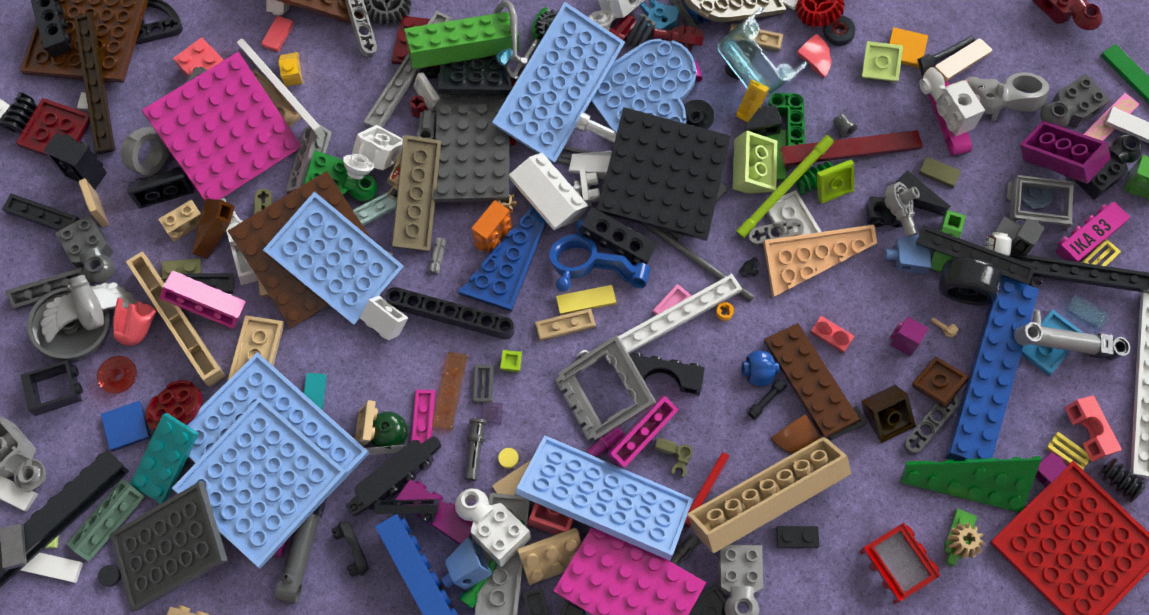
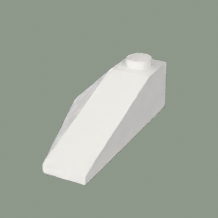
M612 151L572 154L569 172L580 174V170L585 169L586 173L596 172L598 178L605 179Z

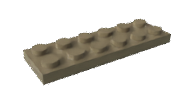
M409 135L403 136L391 247L425 252L430 251L435 207L434 190L437 187L441 140Z

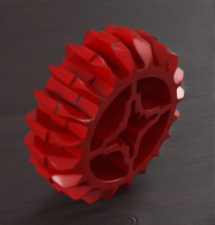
M797 0L796 12L802 24L806 23L807 27L812 25L814 28L820 26L822 29L823 25L829 27L830 23L835 24L836 20L840 19L844 12L845 2L844 0Z

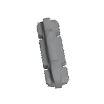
M438 237L435 240V247L429 266L430 273L438 274L440 271L446 245L444 238Z

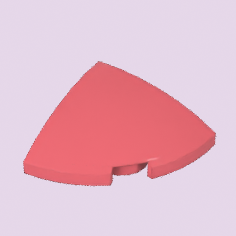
M816 34L798 50L797 56L810 64V69L823 78L828 74L832 60L830 58V49L824 39Z

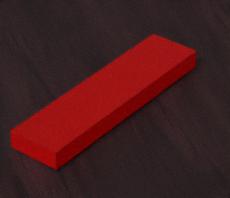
M724 452L721 453L688 513L703 505L730 455ZM687 515L684 526L690 528L691 523Z

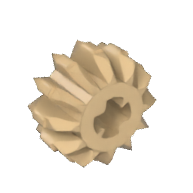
M960 523L956 528L950 530L952 535L948 536L947 540L953 542L949 545V548L956 549L954 555L961 553L962 559H966L968 556L974 558L976 553L980 554L982 552L981 546L985 545V542L980 540L983 537V533H977L978 527L975 526L971 529L970 523H966L964 526Z

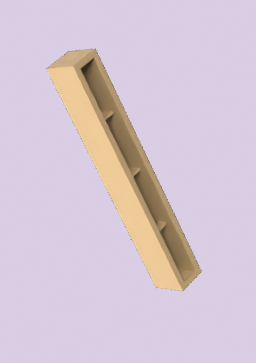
M142 251L127 260L126 263L202 380L210 388L224 379L226 375L182 308L160 299L165 283L145 253Z

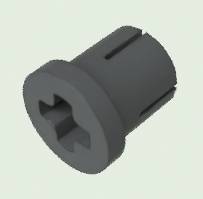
M845 113L840 114L833 120L842 138L850 136L857 129V125L851 122Z

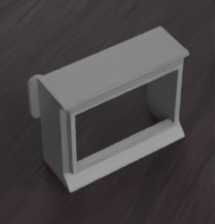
M1017 175L1007 186V199L1011 201L1010 219L1025 221L1029 218L1040 223L1062 225V230H1069L1073 225L1072 208L1075 182ZM1022 186L1064 191L1063 215L1020 211Z

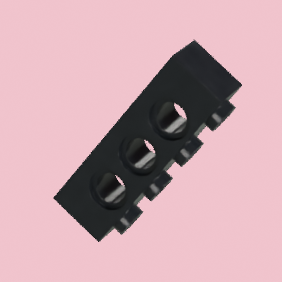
M30 0L43 47L47 53L53 58L72 51L71 42L73 41L67 32L69 27L62 16L64 10L58 2L60 0Z
M592 206L578 230L583 237L595 240L599 246L611 249L616 255L624 256L633 265L636 263L647 264L658 243ZM596 227H602L604 232H599ZM613 236H618L621 242H616ZM630 245L635 246L637 251H632Z

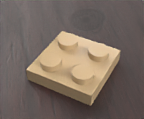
M367 400L358 409L355 440L363 447L371 439L373 440L375 435V428L372 426L378 409L375 408L376 401Z

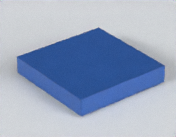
M140 401L101 413L110 451H115L151 438Z

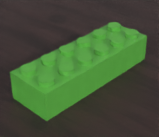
M509 12L404 29L406 46L413 69L493 56L507 48L513 51ZM517 31V52H518V51H519V34H518V31Z

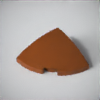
M805 414L773 435L771 439L778 447L791 454L820 439V436Z

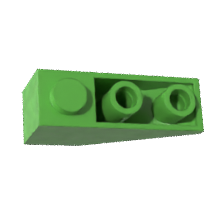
M947 210L941 220L939 231L960 238L966 215ZM933 251L931 270L942 272L943 265L952 257Z

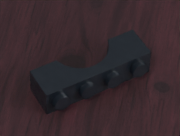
M635 352L629 354L643 380L650 375L664 373L676 380L680 392L700 395L705 367H701L697 363L683 364L681 361L674 359L666 361L658 356L644 357L642 354Z

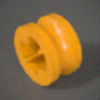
M728 302L720 303L716 310L717 317L722 321L730 320L734 313L733 306ZM721 308H723V310L725 308L729 309V315H727V313L725 315H722Z

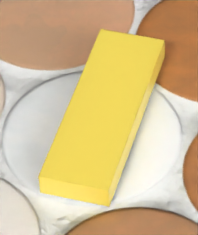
M612 285L556 296L560 316L589 308L596 309L616 305Z

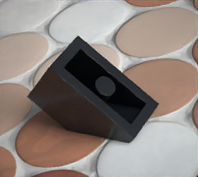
M777 105L759 108L745 126V131L762 136L780 134L782 121Z

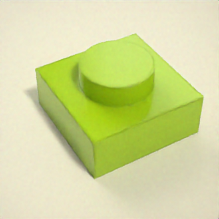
M503 350L500 370L520 373L522 352Z

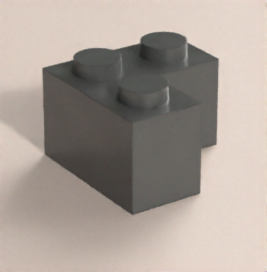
M1003 217L994 232L1008 234V237L1012 239L1011 252L1028 254L1035 246L1045 227L1029 218L1021 226L1013 219Z

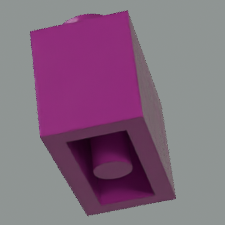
M907 317L904 322L899 321L890 338L893 340L890 346L911 357L929 328Z

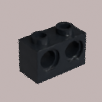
M869 197L866 203L867 224L874 225V227L891 225L894 228H899L903 226L901 221L896 220L897 217L887 208L885 204L886 197ZM874 211H879L881 215L876 214Z

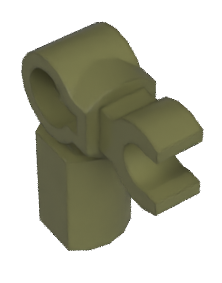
M658 437L654 450L671 456L677 455L675 459L677 464L672 467L671 474L674 475L675 470L680 468L683 472L681 477L684 478L687 473L685 465L689 464L693 453L692 448L686 444L677 446L675 442Z

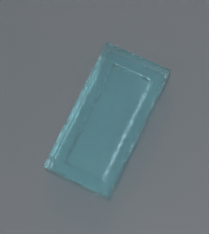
M1076 294L1072 297L1065 310L1066 313L1098 331L1102 330L1110 313Z

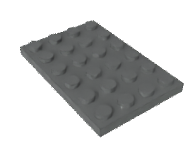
M197 482L110 534L131 611L142 609L228 561L204 482Z

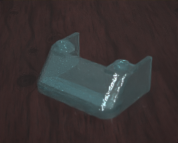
M763 6L748 16L719 41L718 51L746 88H748L750 80L753 79L770 88L766 95L768 97L791 80L807 63L805 61L793 69L786 63H782L777 67L773 65L754 40L760 32L759 25L754 19L765 10Z

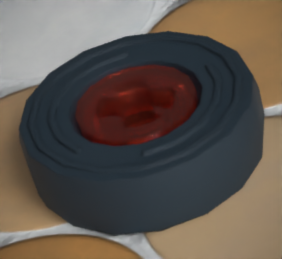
M841 15L835 24L830 23L829 27L824 25L823 34L829 43L843 46L852 41L856 28L850 18Z

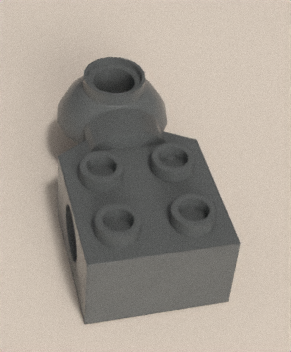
M1084 74L1058 91L1052 102L1041 108L1040 118L1042 121L1064 128L1067 125L1077 128L1101 112L1110 99L1087 74Z
M90 214L56 232L71 262L76 268L83 267V274H85L88 282L101 284L112 277L115 265L110 256L113 250L98 223Z

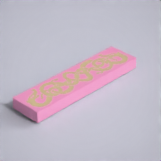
M1124 93L1084 135L1104 141L1115 130L1105 125L1109 110L1115 107L1131 114L1139 106V103Z

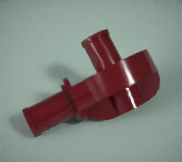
M681 25L677 28L672 27L669 30L654 28L652 39L671 42L673 40L682 43L691 53L692 45H703L704 34L699 28Z

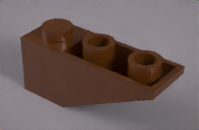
M205 200L192 254L205 259L209 258L231 223L234 205L223 200Z

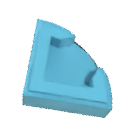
M510 48L499 51L497 54L498 63L502 66L505 65L513 55V51Z

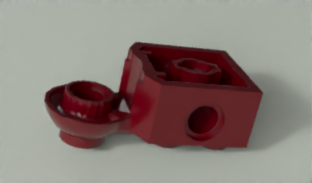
M1032 0L1056 24L1065 23L1072 16L1074 23L1079 28L1088 31L1097 29L1102 23L1100 8L1095 4H1089L1087 0Z

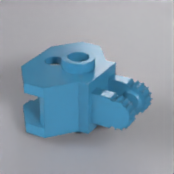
M649 0L651 9L645 3L640 4L643 14L656 23V29L667 28L666 30H669L672 27L676 28L679 10L675 6L659 4L656 0ZM648 23V25H647V27H646V29H645V33H646V31H647V29H648V27H649V25H650L649 23Z

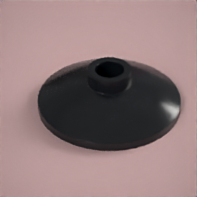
M691 100L684 104L686 124L707 130L711 127L714 121V111L710 104L703 100ZM695 118H700L699 121H693Z

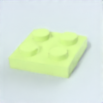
M867 41L861 78L898 82L903 45Z

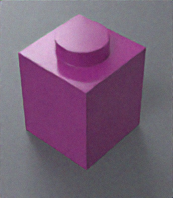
M1051 452L1040 462L1035 478L1046 487L1068 466L1064 464L1060 456Z

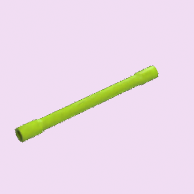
M825 135L814 147L813 151L752 216L736 230L742 238H745L754 229L756 224L809 167L834 143L833 139Z

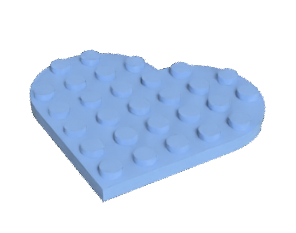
M661 39L646 41L613 62L591 102L608 126L614 131L618 129L623 107L686 124V112L681 100L690 93L696 80L694 58L686 47L672 40L671 42Z

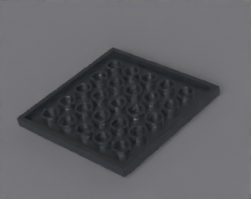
M623 107L597 210L606 215L707 241L731 136Z

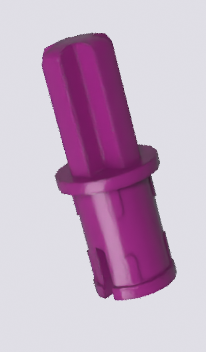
M615 427L588 448V453L598 457L607 449L610 450L611 446L624 436V432L620 427Z

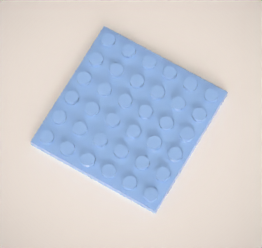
M259 397L172 489L179 494L197 482H204L219 532L261 569L348 473Z

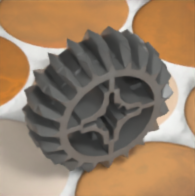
M364 0L370 20L373 19L375 24L379 22L381 26L384 23L390 26L391 22L396 25L397 20H403L402 15L408 16V13L411 11V0H389V2L388 0Z

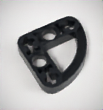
M148 0L147 7L157 8L165 12L170 18L146 24L143 17L139 30L141 34L140 37H137L136 44L176 36L182 32V22L176 11L163 0ZM154 29H161L158 34H152Z

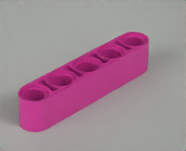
M948 81L945 82V87L950 85ZM928 94L931 103H933L932 107L935 115L939 119L938 123L941 131L945 134L944 139L948 150H951L950 155L954 156L971 152L972 143L968 132L955 137L953 132L948 129L944 118L939 115L933 96Z

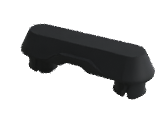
M339 522V526L332 528L331 531L335 539L338 540L345 537L348 544L351 545L354 563L347 566V570L350 571L348 573L351 577L358 574L363 576L369 567L351 523Z

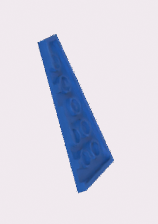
M533 206L529 208L514 229L510 230L507 237L483 261L475 274L470 276L469 281L457 291L459 295L512 312L547 224Z

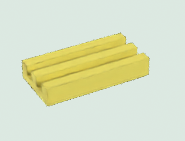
M1106 239L1081 263H1088L1105 245L1109 248L1092 264H1098L1112 250L1115 253L1102 264V266H1107L1121 251Z
M1059 432L1054 435L1045 448L1060 456L1066 464L1071 463L1073 460L1053 446L1056 445L1080 462L1081 465L1076 464L1083 470L1090 460L1085 450Z

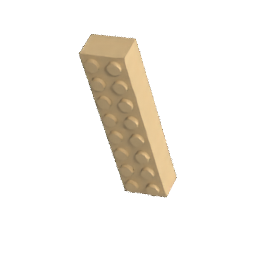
M822 437L687 513L692 530L714 554L851 475L848 457L828 439Z

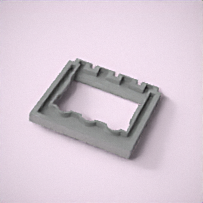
M617 335L558 373L560 376L555 379L561 392L568 390L563 394V397L569 408L572 409L577 406L572 413L579 426L586 423V426L581 429L588 441L591 439L600 440L601 436L604 437L615 427L622 426L657 403ZM607 355L634 404L627 409H622L608 418V421L601 424L575 375Z

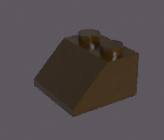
M893 385L861 401L865 417L881 443L916 426L909 396L897 385Z

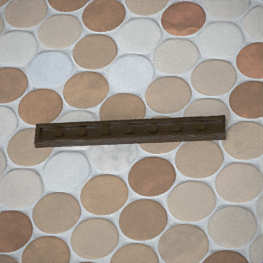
M90 12L75 16L74 23L95 153L103 154L115 151V144L94 15Z

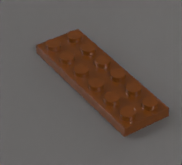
M799 323L764 339L768 350L775 361L779 363L781 371L822 437L827 438L859 422L860 418Z

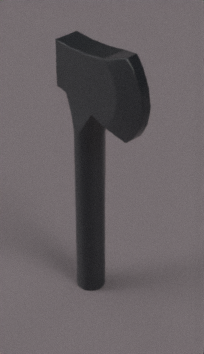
M970 36L938 54L931 56L926 54L918 58L917 61L922 78L930 67L934 68L935 64L941 59L975 42V38Z

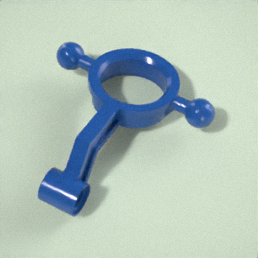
M580 219L576 223L577 231L579 230L584 219ZM579 231L577 234L564 236L552 245L549 253L551 264L558 274L562 276L556 281V288L560 292H567L571 288L570 278L583 277L590 273L593 268L614 270L625 282H630L636 288H644L651 270L645 263H636L633 266L624 256L597 253L595 243L591 239L583 237ZM570 248H583L590 253L589 259L577 267H566L558 262L559 255Z

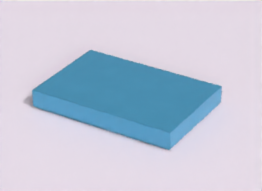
M1053 309L1041 322V326L1083 333ZM1029 344L1023 346L1021 355L1050 376L1070 351Z

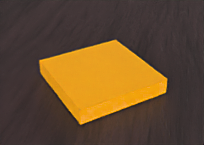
M893 27L889 44L903 45L901 64L920 68L917 59L924 56L928 35Z

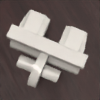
M583 169L580 170L581 185L579 181H574V186L572 187L580 196L583 194V200L588 204V207H591L592 202L599 201L601 196L599 188L590 190V186L599 184L598 175L596 172L586 173V170Z

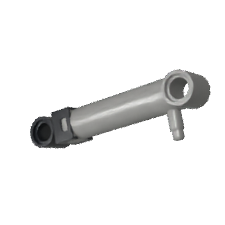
M1039 310L1034 311L1033 322L1018 327L1014 332L1016 342L1022 346L1031 344L1086 353L1089 354V357L1094 358L1105 357L1108 360L1123 357L1130 352V344L1123 337L1113 339V335L1108 334L1092 335L1041 326Z

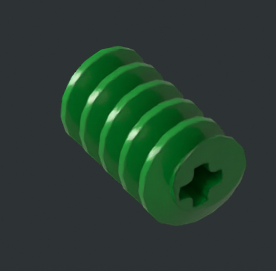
M824 162V164H818L817 167L813 166L810 170L808 169L796 181L799 193L804 195V189L810 193L811 186L814 190H818L817 172L833 167L830 162Z

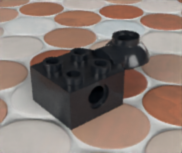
M1121 135L1115 138L1111 143V147H1109L1111 159L1088 184L1076 179L1073 180L1093 200L1097 199L1120 181L1128 172L1126 163L1135 162L1140 158L1142 147L1137 137Z

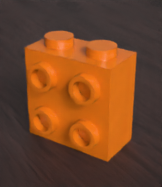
M494 200L471 228L474 246L482 252L485 250L490 253L501 242L500 239L504 235L507 236L512 229L509 209Z

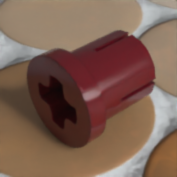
M415 95L410 99V112L412 116L420 118V112L428 110L424 98L420 95Z

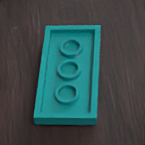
M168 413L163 414L130 485L159 504L167 501L199 433Z

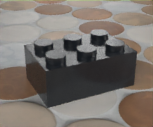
M56 132L43 150L64 176L78 183L79 180L85 178L94 190L107 174L103 168V163L98 161L97 155L91 152V147L82 141L80 143L76 142L74 138L67 134L63 136Z

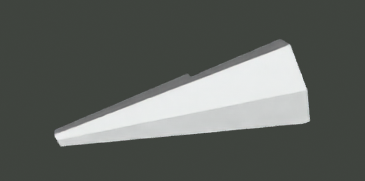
M233 211L231 223L226 232L240 283L244 285L258 281V277L228 233L229 229L243 222Z

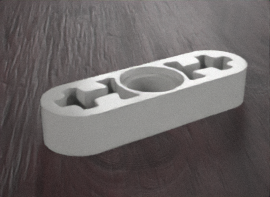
M790 219L760 226L750 231L749 238L753 245L763 246V241L769 240L766 237V230H768L770 239L802 235L804 225L799 219ZM794 224L799 227L797 232H794L792 229ZM784 226H787V231H788V234H787V235H785L786 233H785V228H784ZM774 228L782 230V234L779 237L771 235ZM756 233H759L762 236L760 237L759 241H757V239L754 238L756 237Z

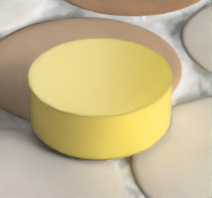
M512 448L503 449L498 456L500 465L505 469L514 468L519 461L518 453Z

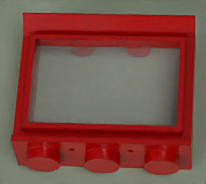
M904 522L860 550V553H866L872 562L870 564L871 569L874 572L877 570L883 578V587L886 590L889 588L896 599L893 601L895 605L941 576L938 573V566L929 560L926 555V549L921 543L918 544L914 538L913 530L908 525L906 526Z

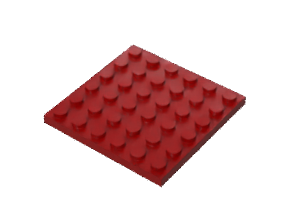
M1072 461L1052 483L1047 485L989 543L1062 615H1107L1149 572V532L1082 468Z

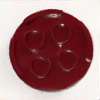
M179 380L166 385L167 388L159 393L158 396L154 395L147 407L146 421L151 429L156 430L162 415L166 413L188 425L200 410L202 404L200 389L187 380Z

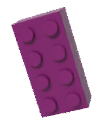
M1042 121L1020 144L1024 161L1086 184L1111 159L1107 142L1046 121Z

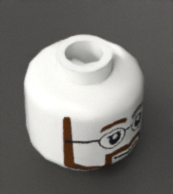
M992 232V235L986 238L985 248L1009 256L1012 239L1006 233Z

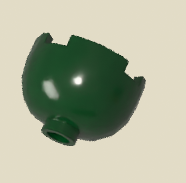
M383 411L377 414L376 420H373L372 427L375 428V435L373 440L371 439V443L374 447L403 445L406 442L408 427L405 420L399 414L392 411Z

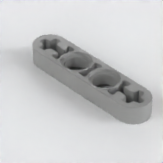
M345 0L359 51L363 56L371 57L376 52L377 44L364 0H357L356 3L354 0ZM360 12L363 15V18H356L354 13ZM359 29H366L368 34L362 35L359 32Z

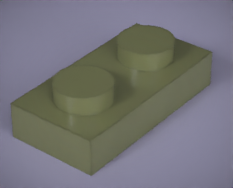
M201 258L162 261V280L167 281L172 271L177 273H202Z

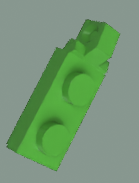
M956 509L944 544V552L948 553L945 561L946 565L953 567L956 565L958 558L962 559L961 553L954 555L956 549L949 548V545L953 543L947 540L948 536L952 535L950 530L956 528L960 523L963 526L966 523H970L971 529L974 528L977 516Z

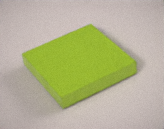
M852 160L817 172L818 200L821 204L854 191V162Z

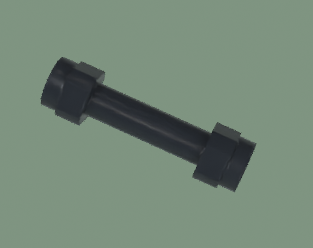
M777 379L772 384V389L756 405L753 404L747 411V414L753 420H756L762 414V410L777 394L780 395L787 387L785 382Z

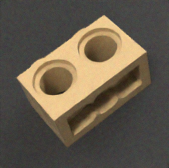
M191 199L159 218V221L173 242L198 228L201 213Z

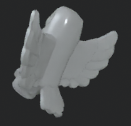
M85 274L69 279L70 285L67 286L71 293L62 297H56L54 301L46 304V310L43 312V319L40 323L45 341L50 343L59 330L79 319L81 325L86 330L97 329L104 325L103 311L115 309L117 298L123 299L122 307L126 309L129 303L135 305L137 300L134 299L132 293L127 292L124 287L118 286L115 282L109 284L104 282L101 285L90 286Z

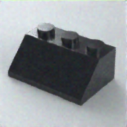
M176 167L163 173L158 172L146 178H138L135 181L129 182L127 189L129 196L139 209L194 193L192 183L181 167Z

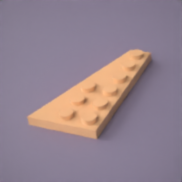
M874 225L764 240L763 246L772 297L877 244Z

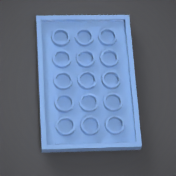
M313 192L263 249L265 253L353 325L360 319L368 300L379 296L404 267L316 192Z

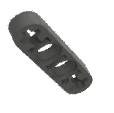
M957 395L954 396L952 404L946 409L942 408L943 406L939 403L932 407L904 441V449L907 453L914 455L923 449L959 404ZM935 411L941 413L942 420H934L932 413ZM920 427H929L930 435H923ZM917 437H919L921 440L916 444V447L912 449L910 447V442H913Z

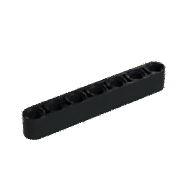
M391 287L386 292L387 302L399 311L501 339H510L514 335V324L508 317L398 287ZM394 296L400 297L396 301L391 300ZM412 301H418L415 306L409 305ZM430 306H436V309L433 311L427 310ZM448 311L455 312L452 316L446 315ZM466 316L473 317L471 321L464 320ZM485 321L492 322L489 326L482 325ZM503 326L510 327L508 331L501 330Z

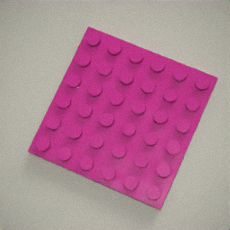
M239 52L141 110L204 202L206 199L220 200L301 148V144Z

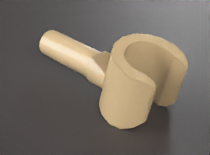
M934 317L931 319V322L940 327L948 338L957 334L958 327L955 324L947 327Z

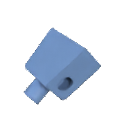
M919 235L899 238L894 244V249H885L884 251L885 260H895L896 270L927 274L931 269L930 249L916 244Z
M469 537L466 538L446 559L445 563L449 573L442 578V582L447 588L456 584L463 589H468L492 575L483 550L475 541Z

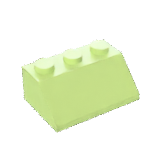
M745 131L734 139L732 189L747 194L774 192L777 179V140Z

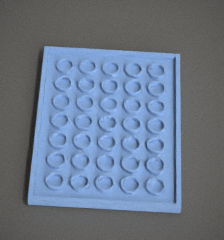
M258 352L200 408L196 417L187 425L199 433L189 454V457L196 463L243 413L261 397L348 473L331 493L370 454Z

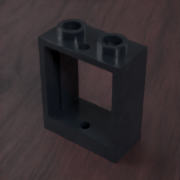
M65 360L22 374L21 380L28 411L38 416L82 401L81 394H83V388L77 380V376H79L77 366ZM67 373L72 394L41 403L37 382Z

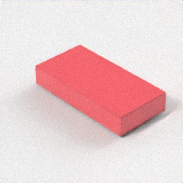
M277 15L261 43L262 46L279 52L294 22Z

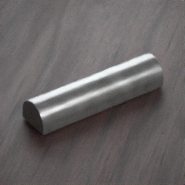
M83 267L6 290L5 292L12 309L37 302L49 292L70 285L69 279L84 275Z

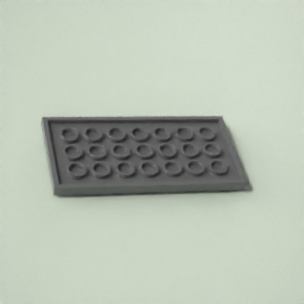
M438 94L440 101L437 102L436 140H441L437 187L434 190L435 203L509 201L510 136L491 124L508 95Z

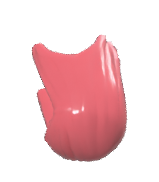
M117 298L113 318V336L117 342L124 346H134L140 343L147 335L157 309L150 304H143L141 301H138L135 305L129 303L126 309L122 307L123 299Z

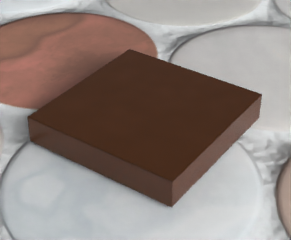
M935 357L913 381L912 387L943 407H946L967 383L969 376L940 358Z

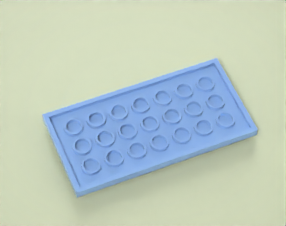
M564 2L491 124L537 154L543 153L551 163H555L574 131L581 113L585 112L625 42Z
M545 435L515 491V494L669 561L673 556L687 518V513L693 501V498Z

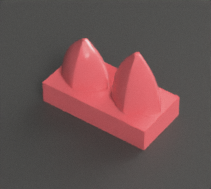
M820 316L810 332L842 353L845 352L854 338V335Z

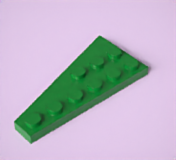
M1032 456V458L1026 459L1012 457V459L1001 460L999 458L965 459V461L945 460V462L907 461L902 472L901 483L1021 512L1027 501L1041 462V457Z

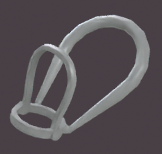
M502 0L496 6L493 14L501 13L505 7L508 9L513 56L510 57L504 68L510 75V79L517 81L519 78L517 76L522 66H526L528 63L527 60L537 46L539 39L536 38L522 58L517 56V13L514 5L509 0ZM509 62H519L514 72H511Z

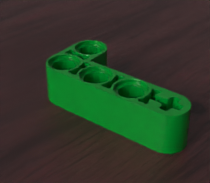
M796 93L772 94L769 98L768 106H775L774 103L778 104L777 108L780 116H785L786 146L805 144L803 97Z

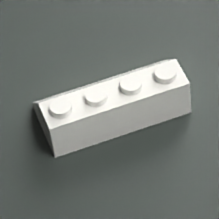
M543 153L529 157L509 174V179L553 230L580 220L588 207V204Z

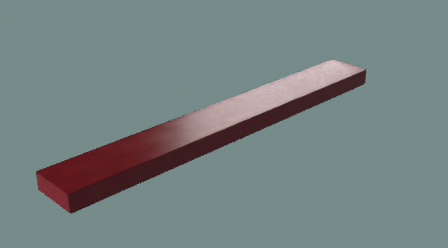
M918 130L833 140L834 143L815 162L918 150L923 147ZM819 142L781 147L779 150L783 165H799Z

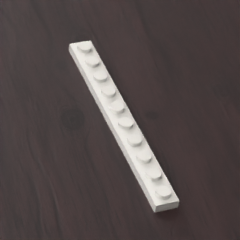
M1140 292L1130 470H1132L1131 476L1137 474L1138 477L1149 479V293Z

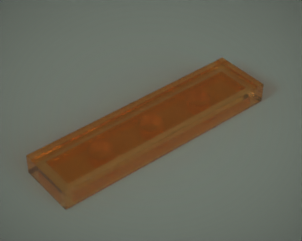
M448 351L432 425L434 428L453 429L468 358L467 354Z

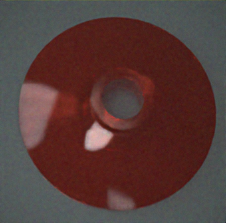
M125 356L108 358L100 365L97 372L99 386L104 391L112 394L128 390L134 384L137 377L135 364ZM122 374V377L117 380L116 376Z

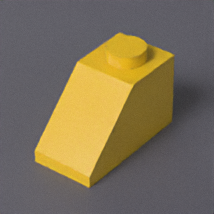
M298 52L280 55V75L285 87L303 84Z

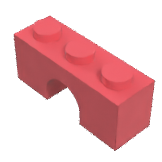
M1094 395L1077 399L1064 407L1073 425H1083L1090 434V439L1084 442L1083 446L1091 462L1107 458L1122 450Z

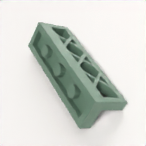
M122 478L66 544L75 553L89 562L111 537L110 534L120 527L145 496Z

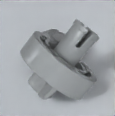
M901 182L888 186L885 192L887 208L897 217L896 220L901 221L906 237L917 234L918 231L912 217L915 215V212H913V199L920 196L918 189L915 186L908 189Z

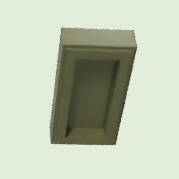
M927 156L919 171V175L954 188L961 173V170Z

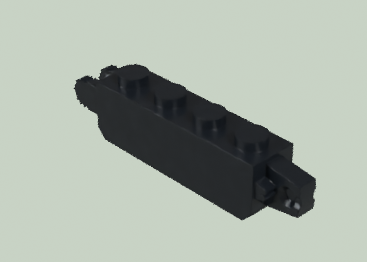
M431 436L422 444L419 440L411 441L357 484L354 490L356 496L346 505L350 513L355 517L367 509L370 511L372 509L375 510L377 500H385L389 496L393 497L400 491L399 488L405 483L407 484L410 479L413 481L417 473L421 470H427L432 465L431 462L434 461L432 456L442 446L439 439Z

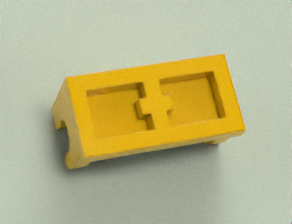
M751 79L736 112V116L749 122L756 111L761 108L770 88Z

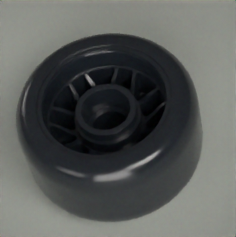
M969 257L952 258L943 265L939 290L945 297L955 302L976 306L989 305L998 298L1002 274L995 265L984 260Z

